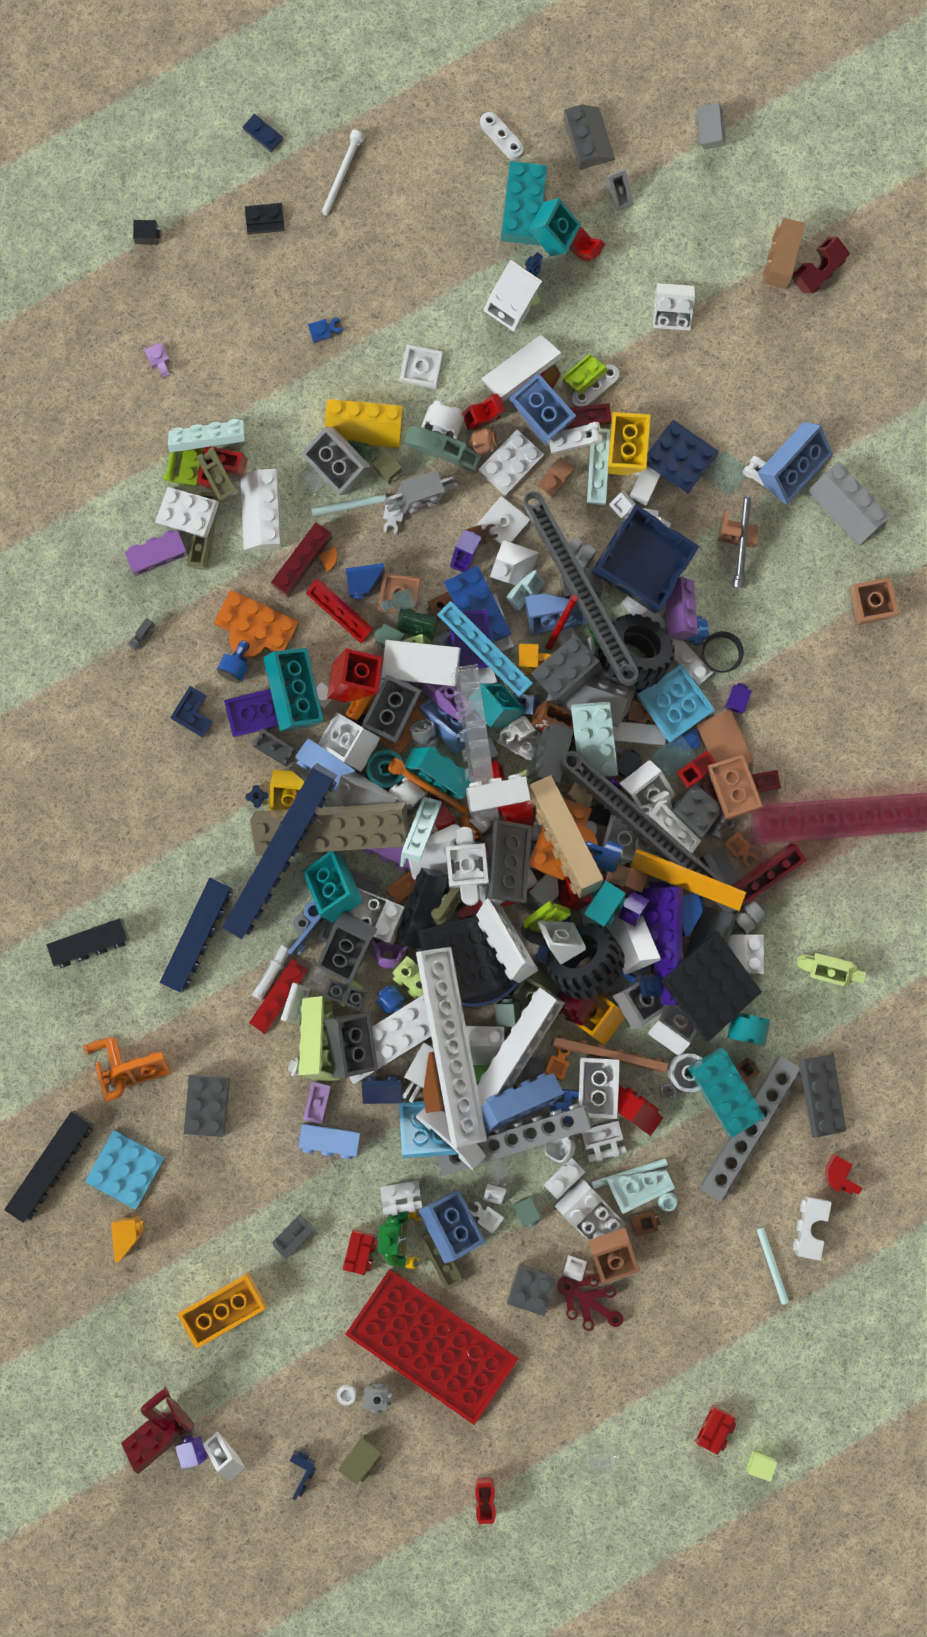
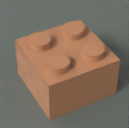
M891 577L853 584L849 588L857 626L893 619L899 614Z
M625 1228L588 1240L603 1284L640 1272Z

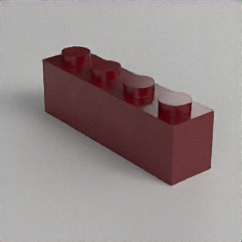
M315 522L271 581L272 587L288 598L318 558V555L321 554L332 539L331 532Z
M789 843L731 886L746 892L742 903L746 905L805 863L807 859L796 844Z

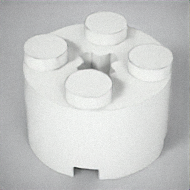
M434 401L428 407L421 428L457 440L464 422L462 410L457 407L450 408L445 406L440 401Z
M406 777L401 780L399 785H394L388 791L399 798L398 802H406L407 814L428 794L422 787Z
M684 1052L676 1055L668 1065V1077L676 1088L684 1092H697L700 1090L692 1075L689 1077L684 1074L686 1073V1068L701 1060L702 1057L694 1053Z

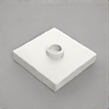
M501 496L479 521L477 526L482 525L484 530L487 525L495 524L496 527L490 529V534H498V537L494 538V540L502 545L503 540L512 543L530 522V519Z

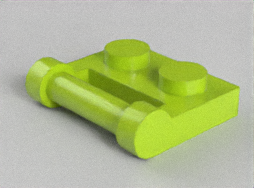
M196 448L170 452L167 471L163 476V481L197 487L201 465L196 456L203 455L204 450ZM183 452L179 476H174L177 453Z

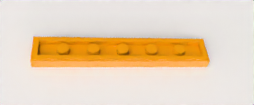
M640 849L635 851L630 866L738 911L746 895V892Z

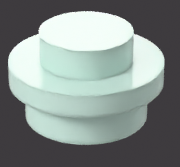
M667 1192L658 1198V1205L663 1211H672L677 1206V1197L671 1192Z

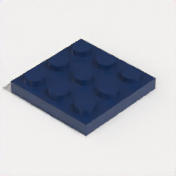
M672 420L648 451L647 466L689 494L719 451L675 420Z

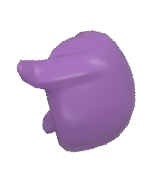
M372 940L371 955L379 966L395 968L404 960L406 950L410 946L402 947L397 943L390 945L383 941L376 943ZM387 950L391 951L393 958L383 957V954Z

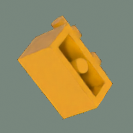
M519 644L518 669L525 676H532L531 673L538 667V664L541 665L551 656L548 653H538L539 644Z

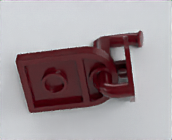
M166 1386L141 1407L142 1415L149 1420L121 1442L133 1471L137 1474L141 1473L175 1443L178 1435L184 1434L187 1431L190 1432L194 1427L192 1420L180 1405L171 1398ZM166 1398L171 1413L160 1412L155 1406Z

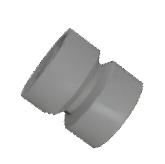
M574 536L569 542V546L581 568L585 570L597 549L589 544L583 546L582 540Z
M420 720L410 726L409 729L414 748L432 746L439 749L434 723L431 720Z
M753 900L746 905H742V910H737L733 913L737 915L735 925L746 935L755 928V923L760 924L767 917L765 912Z

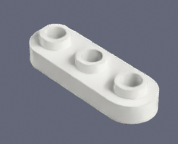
M484 113L480 119L482 130L509 159H519L523 154V144L495 113ZM491 119L493 122L488 123L486 120ZM504 133L505 136L501 137L498 134ZM516 146L517 149L512 150L511 147Z
M611 364L605 365L607 370L611 371L613 375L608 376L607 373L595 382L599 385L598 388L590 386L581 395L585 397L584 400H579L578 396L580 395L574 392L572 395L573 405L575 407L589 406L617 382L619 378L618 368Z

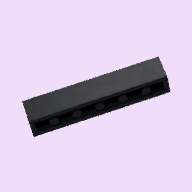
M75 1110L71 1111L4 1210L22 1223L27 1220L31 1221L38 1212L35 1210L38 1204H43L49 1194L46 1192L50 1187L54 1188L60 1178L57 1176L61 1170L65 1171L70 1165L69 1159L72 1154L76 1155L81 1149L82 1145H80L82 1139H87L93 1131L91 1128L93 1123Z

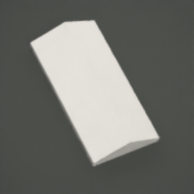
M617 907L613 913L616 917L610 925L606 924L605 927L613 934L624 952L625 964L624 968H622L624 974L627 975L660 961L661 958L644 917H641L635 927L618 918L621 909Z

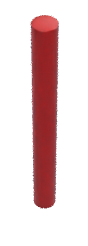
M571 595L545 645L546 649L552 650L578 600L576 595Z

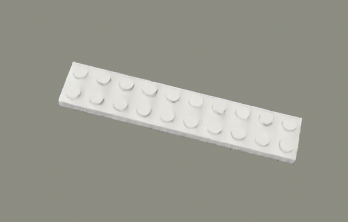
M451 947L416 952L452 1149L485 1142L487 1137Z

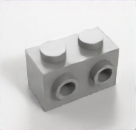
M720 103L697 107L698 114H695L696 125L699 126V132L697 133L698 144H701L704 149L725 146L724 114Z

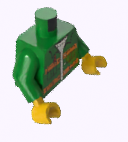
M415 1209V1212L410 1213L409 1211L399 1212L398 1215L393 1216L389 1214L387 1219L380 1225L378 1254L384 1255L388 1265L405 1266L408 1269L419 1268L413 1264L414 1260H419V1258H405L407 1220L409 1218L420 1221L421 1217L416 1216L419 1209Z

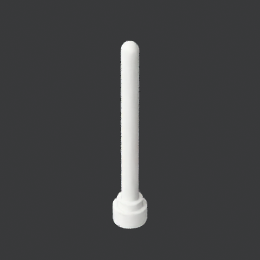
M352 130L349 136L351 144L323 207V215L329 214L355 151L365 140L366 136L360 131Z

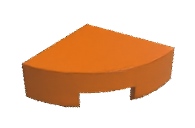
M335 546L318 555L327 573L334 568L337 561Z

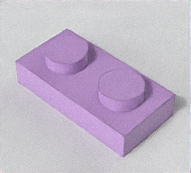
M312 1081L303 1120L318 1124L323 1123L331 1089L330 1085Z

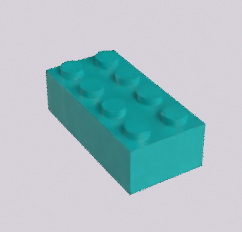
M510 161L501 241L538 245V241L528 230L543 203L547 165Z
M307 648L273 651L263 657L280 731L310 728L324 722Z
M718 1048L688 1067L690 1074L729 1137L733 1138L765 1118L726 1050Z

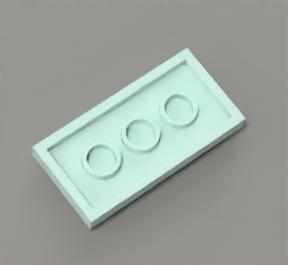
M231 419L225 423L212 422L205 426L197 424L185 429L181 427L173 428L168 434L169 452L245 441L244 421Z
M611 702L572 704L576 753L603 776L618 775Z

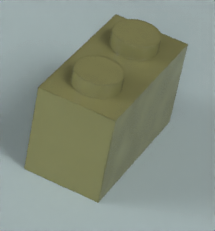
M363 1435L341 1463L338 1471L356 1485L360 1481L364 1482L370 1474L368 1470L371 1466L374 1465L376 1467L381 1461L382 1449Z

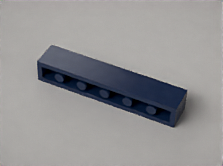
M209 877L159 983L180 993L188 990L192 982L189 978L192 972L196 973L199 968L200 955L204 956L208 949L206 944L208 938H212L217 928L214 926L217 919H222L225 913L223 907L226 902H230L233 896L231 887Z

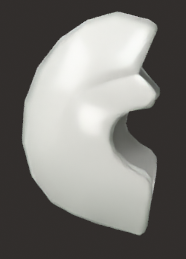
M570 1136L545 1144V1154L557 1163L568 1162L573 1157L576 1149L574 1140Z

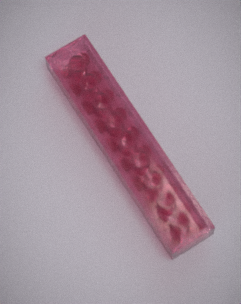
M927 792L763 804V809L750 813L753 845L927 833Z

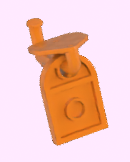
M114 1037L98 1040L86 1046L83 1045L88 1055L95 1050L107 1047L111 1070L105 1072L100 1062H95L98 1079L106 1102L120 1098L127 1086L172 1074L162 1052H154L143 1058H133L129 1062L122 1064L118 1042ZM109 1084L116 1086V1090L110 1092Z

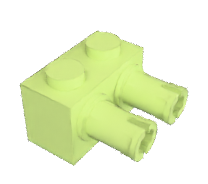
M407 956L392 972L395 976L393 980L400 986L405 984L409 988L407 992L416 999L424 995L419 966Z

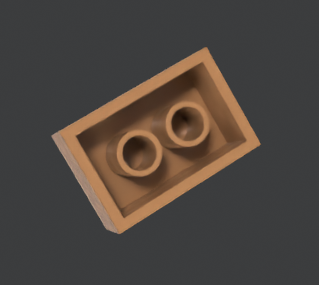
M783 218L781 224L777 223L767 257L768 262L763 273V277H766L764 284L783 289L787 288L792 278L805 223Z

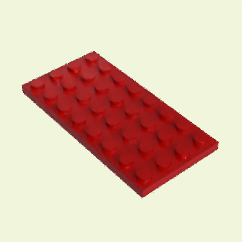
M390 1268L345 1333L347 1337L473 1425L476 1424L519 1360L517 1356Z

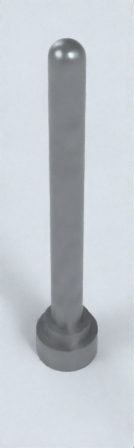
M749 495L743 498L742 532L739 540L737 571L731 583V586L739 588L747 587L744 568L751 497Z

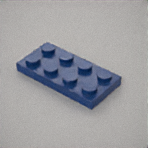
M479 566L444 581L447 591L460 611L488 609L490 641L492 643L511 635V631Z

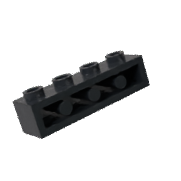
M421 867L419 874H417L414 889L409 896L407 909L403 913L401 926L397 930L396 938L404 946L421 948L416 931L432 927L434 919L431 913L435 908H439L449 880L442 871Z
M119 918L48 943L46 946L53 966H59L62 969L71 966V962L77 959L78 962L90 959L89 955L96 953L97 956L108 952V948H122L126 946L125 942L130 941L123 919Z

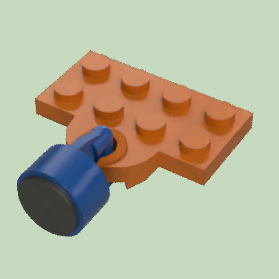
M230 590L214 621V625L230 632V648L234 654L233 656L229 654L223 655L217 667L218 674L235 683L242 682L249 670V666L246 664L247 659L257 658L265 649L272 652L286 650L299 625V621Z
M563 798L594 861L599 862L597 867L611 873L616 872L624 851L623 846L609 840L605 848L597 846L595 834L586 827L592 809ZM543 827L530 857L529 867L564 880L565 876L561 869L563 865L560 859L557 860L552 851L554 847L551 842H547Z

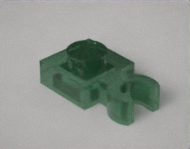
M348 440V443L364 460L366 457L371 462L377 460L372 457V452H380L379 448L371 447L367 449L368 443Z

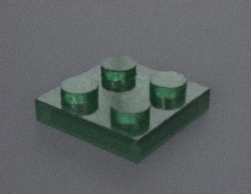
M400 608L397 630L412 637L423 634L432 642L435 637L438 618L430 614L415 612L412 609Z

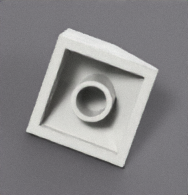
M503 540L490 577L517 585L525 576L533 571L539 552Z

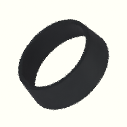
M726 631L711 634L705 640L702 647L704 663L709 669L718 673H726L736 669L744 656L743 645L739 638ZM714 638H728L736 645L738 659L732 668L720 671L712 668L707 663L704 657V650L706 645Z

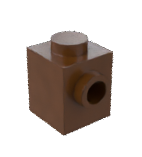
M449 592L428 601L429 607L426 610L430 618L434 617L436 622L441 620L437 614L450 601L454 604Z

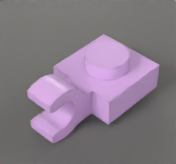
M160 342L145 349L144 351L152 368L158 367L163 378L169 376L170 374L165 363L170 360L162 343Z

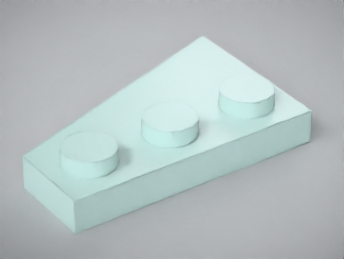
M666 1169L606 1177L622 1214L675 1189Z

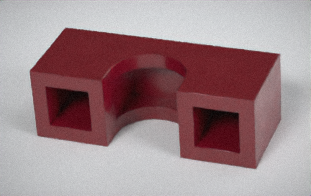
M828 237L816 249L821 258V263L817 269L813 263H802L792 274V279L803 293L817 292L821 287L820 285L832 277L833 271L846 262L850 252L839 237Z

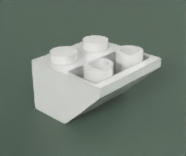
M657 283L653 328L690 331L695 299L694 286Z

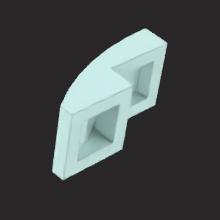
M534 570L525 576L510 591L506 598L515 610L520 611L525 604V597L538 594L545 582L538 571Z

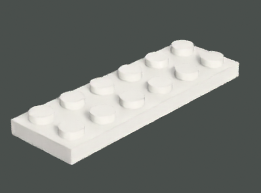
M424 995L372 1027L378 1069L431 1036ZM374 1071L351 1076L349 1078L352 1081V1083L355 1084L361 1079L368 1076L369 1074L373 1073Z

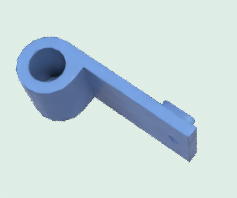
M309 902L304 908L306 918L312 923L287 952L290 955L301 954L306 947L304 945L325 919L319 915L315 902Z

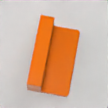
M377 694L353 700L345 716L354 722L358 721L361 714L366 716Z

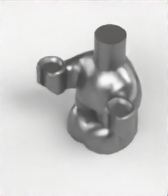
M721 811L706 834L720 840H725V828L734 830L737 823L726 820L723 811Z

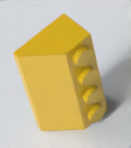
M327 399L325 427H334L349 444L400 449L403 406Z

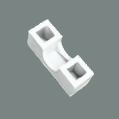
M805 1196V1200L801 1201L800 1212H802L801 1220L798 1219L796 1231H799L798 1238L794 1239L793 1250L797 1256L821 1261L824 1241L812 1236L811 1226L819 1220L828 1222L831 1208L830 1201Z

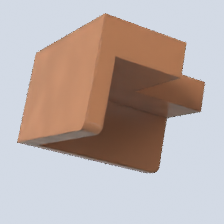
M725 511L721 519L717 541L739 545L742 532L741 522L728 520L730 512ZM749 524L747 547L755 548L757 545V525Z

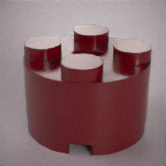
M561 990L557 995L558 998L565 1002L558 1014L561 1015L563 1013L567 1016L566 1019L580 1026L585 1025L598 1004L591 997L590 999H583L582 997L581 999H573V997L566 996Z

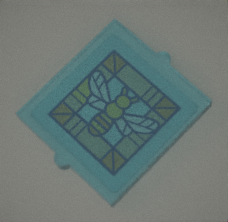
M726 451L717 460H713V464L704 473L728 495L737 486H740L741 481L746 477L743 474L744 467Z

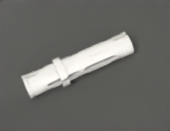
M282 944L280 945L273 959H270V965L252 993L254 997L263 1000L280 969L284 968L283 964L289 956V953H287L290 950L289 948L284 947Z

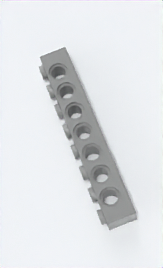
M780 1055L777 1056L753 1096L759 1108L764 1107L766 1111L765 1118L754 1124L756 1130L753 1134H748L744 1130L733 1138L729 1137L700 1184V1190L719 1202L728 1197L731 1191L729 1189L732 1182L736 1183L741 1173L739 1170L742 1165L746 1166L749 1162L751 1150H755L761 1141L759 1139L760 1135L768 1130L771 1124L769 1120L772 1115H777L781 1108L779 1106L781 1100H785L791 1091L789 1089L792 1082L795 1083L800 1077V1067ZM779 1074H784L786 1080L783 1084L779 1085L776 1078ZM770 1090H773L776 1094L773 1101H768L766 1097ZM743 1140L746 1147L743 1151H738L736 1145L739 1141ZM730 1157H734L736 1160V1164L732 1168H728L726 1165V1161ZM720 1174H724L726 1177L723 1184H717L716 1178Z
M580 1103L568 1106L569 1110L562 1112L561 1109L550 1112L551 1116L543 1118V1115H538L531 1118L532 1122L525 1123L523 1120L514 1123L513 1128L506 1129V1126L495 1130L494 1134H486L487 1141L477 1143L486 1155V1158L480 1164L592 1129L593 1126L586 1105L580 1106ZM565 1116L573 1118L574 1124L572 1126L565 1124ZM546 1122L554 1123L555 1131H548L546 1129ZM528 1128H534L536 1130V1137H530L528 1135ZM511 1133L518 1136L517 1143H512L509 1140ZM492 1139L499 1141V1149H494L491 1146ZM454 1155L437 1156L443 1176L469 1168L462 1160H457Z

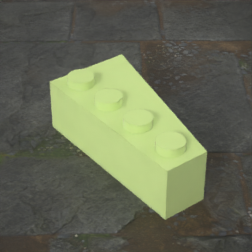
M323 996L302 998L299 1075L319 1082L340 1080L339 1077H333L325 1019L334 1017L333 1002L331 999Z

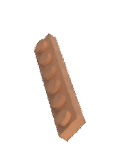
M558 1035V1038L552 1039V1047L598 1058L620 1060V1063L664 1073L667 1071L668 1064L663 1063L661 1058L652 1057V1060L644 1058L645 1055L633 1053V1055L625 1054L626 1050L615 1048L612 1051L608 1050L605 1045L596 1044V1046L588 1045V1041L577 1039V1042L569 1040L570 1037Z

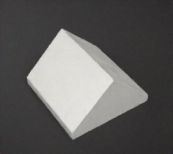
M538 920L537 924L546 943L560 964L585 951L586 946L574 923Z

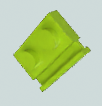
M589 353L561 378L571 389L581 395L606 374L608 370L604 364L593 358Z
M548 901L523 921L524 928L530 927L531 930L542 933L537 924L538 920L562 922L571 915L570 908L556 903L552 905Z

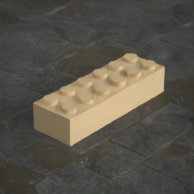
M550 775L530 784L529 802L537 813L535 817L538 824L543 825L545 829L544 836L547 842H551L554 847L552 851L557 860L560 859L563 865L561 869L564 876H568L571 881L570 888L574 894L577 893L578 897L581 898L601 889L603 877L552 776Z

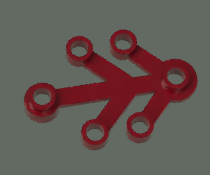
M592 1274L578 1281L562 1276L557 1282V1289L562 1295H565L568 1319L575 1320L578 1317V1311L574 1308V1295L580 1300L584 1320L582 1325L586 1331L594 1329L589 1306L606 1317L612 1327H619L623 1323V1316L619 1311H610L594 1300L601 1297L613 1298L616 1295V1289L613 1286L608 1285L604 1289L582 1292L578 1287L587 1285L597 1287L600 1283L599 1277ZM592 1277L597 1278L596 1284L590 1282ZM564 1283H570V1288L564 1289ZM609 1288L614 1290L612 1295L606 1293ZM574 1310L576 1315L570 1317L568 1315L569 1311ZM614 1316L619 1317L617 1323L612 1322ZM587 1321L592 1323L590 1328L585 1327Z

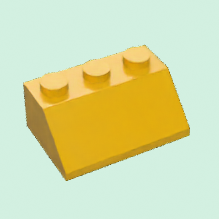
M613 412L608 474L630 475L646 470L651 415Z

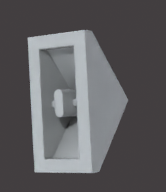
M622 169L608 175L605 186L616 210L618 211L633 205L634 201L626 170Z

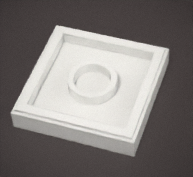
M407 344L399 382L436 389L444 352Z

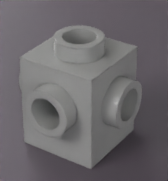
M373 1383V1386L365 1385L363 1409H371L372 1413L386 1411L387 1405H391L392 1393H388L389 1387H385L383 1383Z

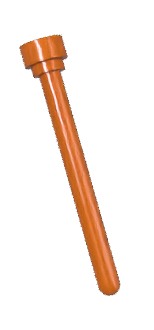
M397 757L390 763L388 771L394 775L402 774L462 814L468 813L467 807L405 768L403 761Z

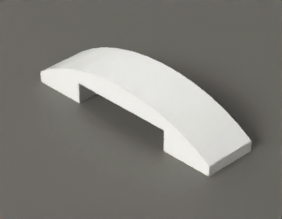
M424 1108L416 1115V1118L429 1130H434L452 1147L447 1117L443 1111L426 1113ZM477 1144L454 1148L459 1154L458 1157L472 1171L486 1158V1155Z

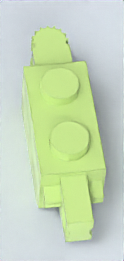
M815 953L814 956L802 954L797 958L799 969L809 971L811 978L848 986L849 983L853 984V981L864 983L866 977L865 972L857 970L853 962L819 953Z

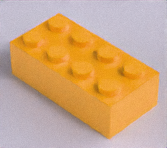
M247 1272L182 1309L177 1315L197 1349L264 1311L267 1308V1304L250 1273Z

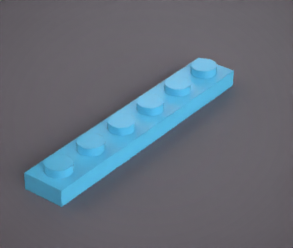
M451 601L437 614L519 697L533 684Z

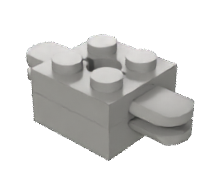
M436 470L401 482L397 495L386 498L384 502L386 505H389L387 507L388 512L403 508L404 514H416L422 508L428 507L430 509L438 506L443 495L458 489V485L454 483L456 481L454 476L441 480Z

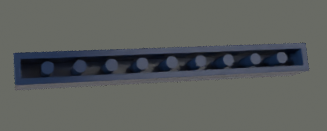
M318 763L313 766L222 928L240 939H243L246 934H251L255 927L253 925L254 920H259L264 912L261 909L264 903L268 904L273 896L270 892L273 887L276 889L282 880L280 878L281 873H285L291 864L289 862L290 857H295L299 851V841H304L308 835L307 827L309 824H314L318 817V814H316L318 808L322 809L328 799L325 797L327 792H332L337 782L334 780L337 774Z

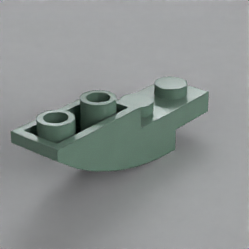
M414 426L409 427L403 444L436 459L440 457L471 472L475 471L481 454H477L474 450L465 447L466 444L461 441Z

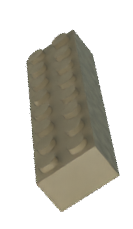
M406 802L323 807L322 809L319 807L316 812L318 817L313 825L309 824L307 827L309 833L304 841H299L298 846L300 849L297 853L404 847L410 832ZM288 810L257 811L253 814L250 823L256 856L264 854Z

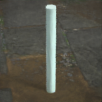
M386 494L312 508V515L316 516L382 503L386 499Z
M666 1158L608 1177L649 1172L668 1166ZM605 1177L593 1181L592 1185L594 1189L608 1185Z
M764 1227L758 1228L756 1230L781 1304H787L789 1300Z

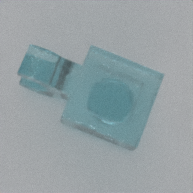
M410 588L391 594L392 600L383 601L380 605L382 612L396 608L397 613L416 607Z

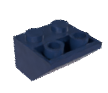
M367 1076L366 1080H362L363 1104L402 1103V1079H398V1076H386V1079H379V1076Z

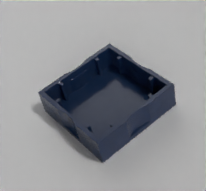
M635 504L628 510L591 572L655 614L662 610L674 590L679 576L689 565L699 545L681 533L668 528L658 518Z

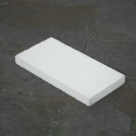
M539 335L481 379L494 394L498 393L500 400L505 401L537 373L541 374L563 358V356L546 338Z
M386 640L381 678H385L387 674L403 681L457 687L461 648Z

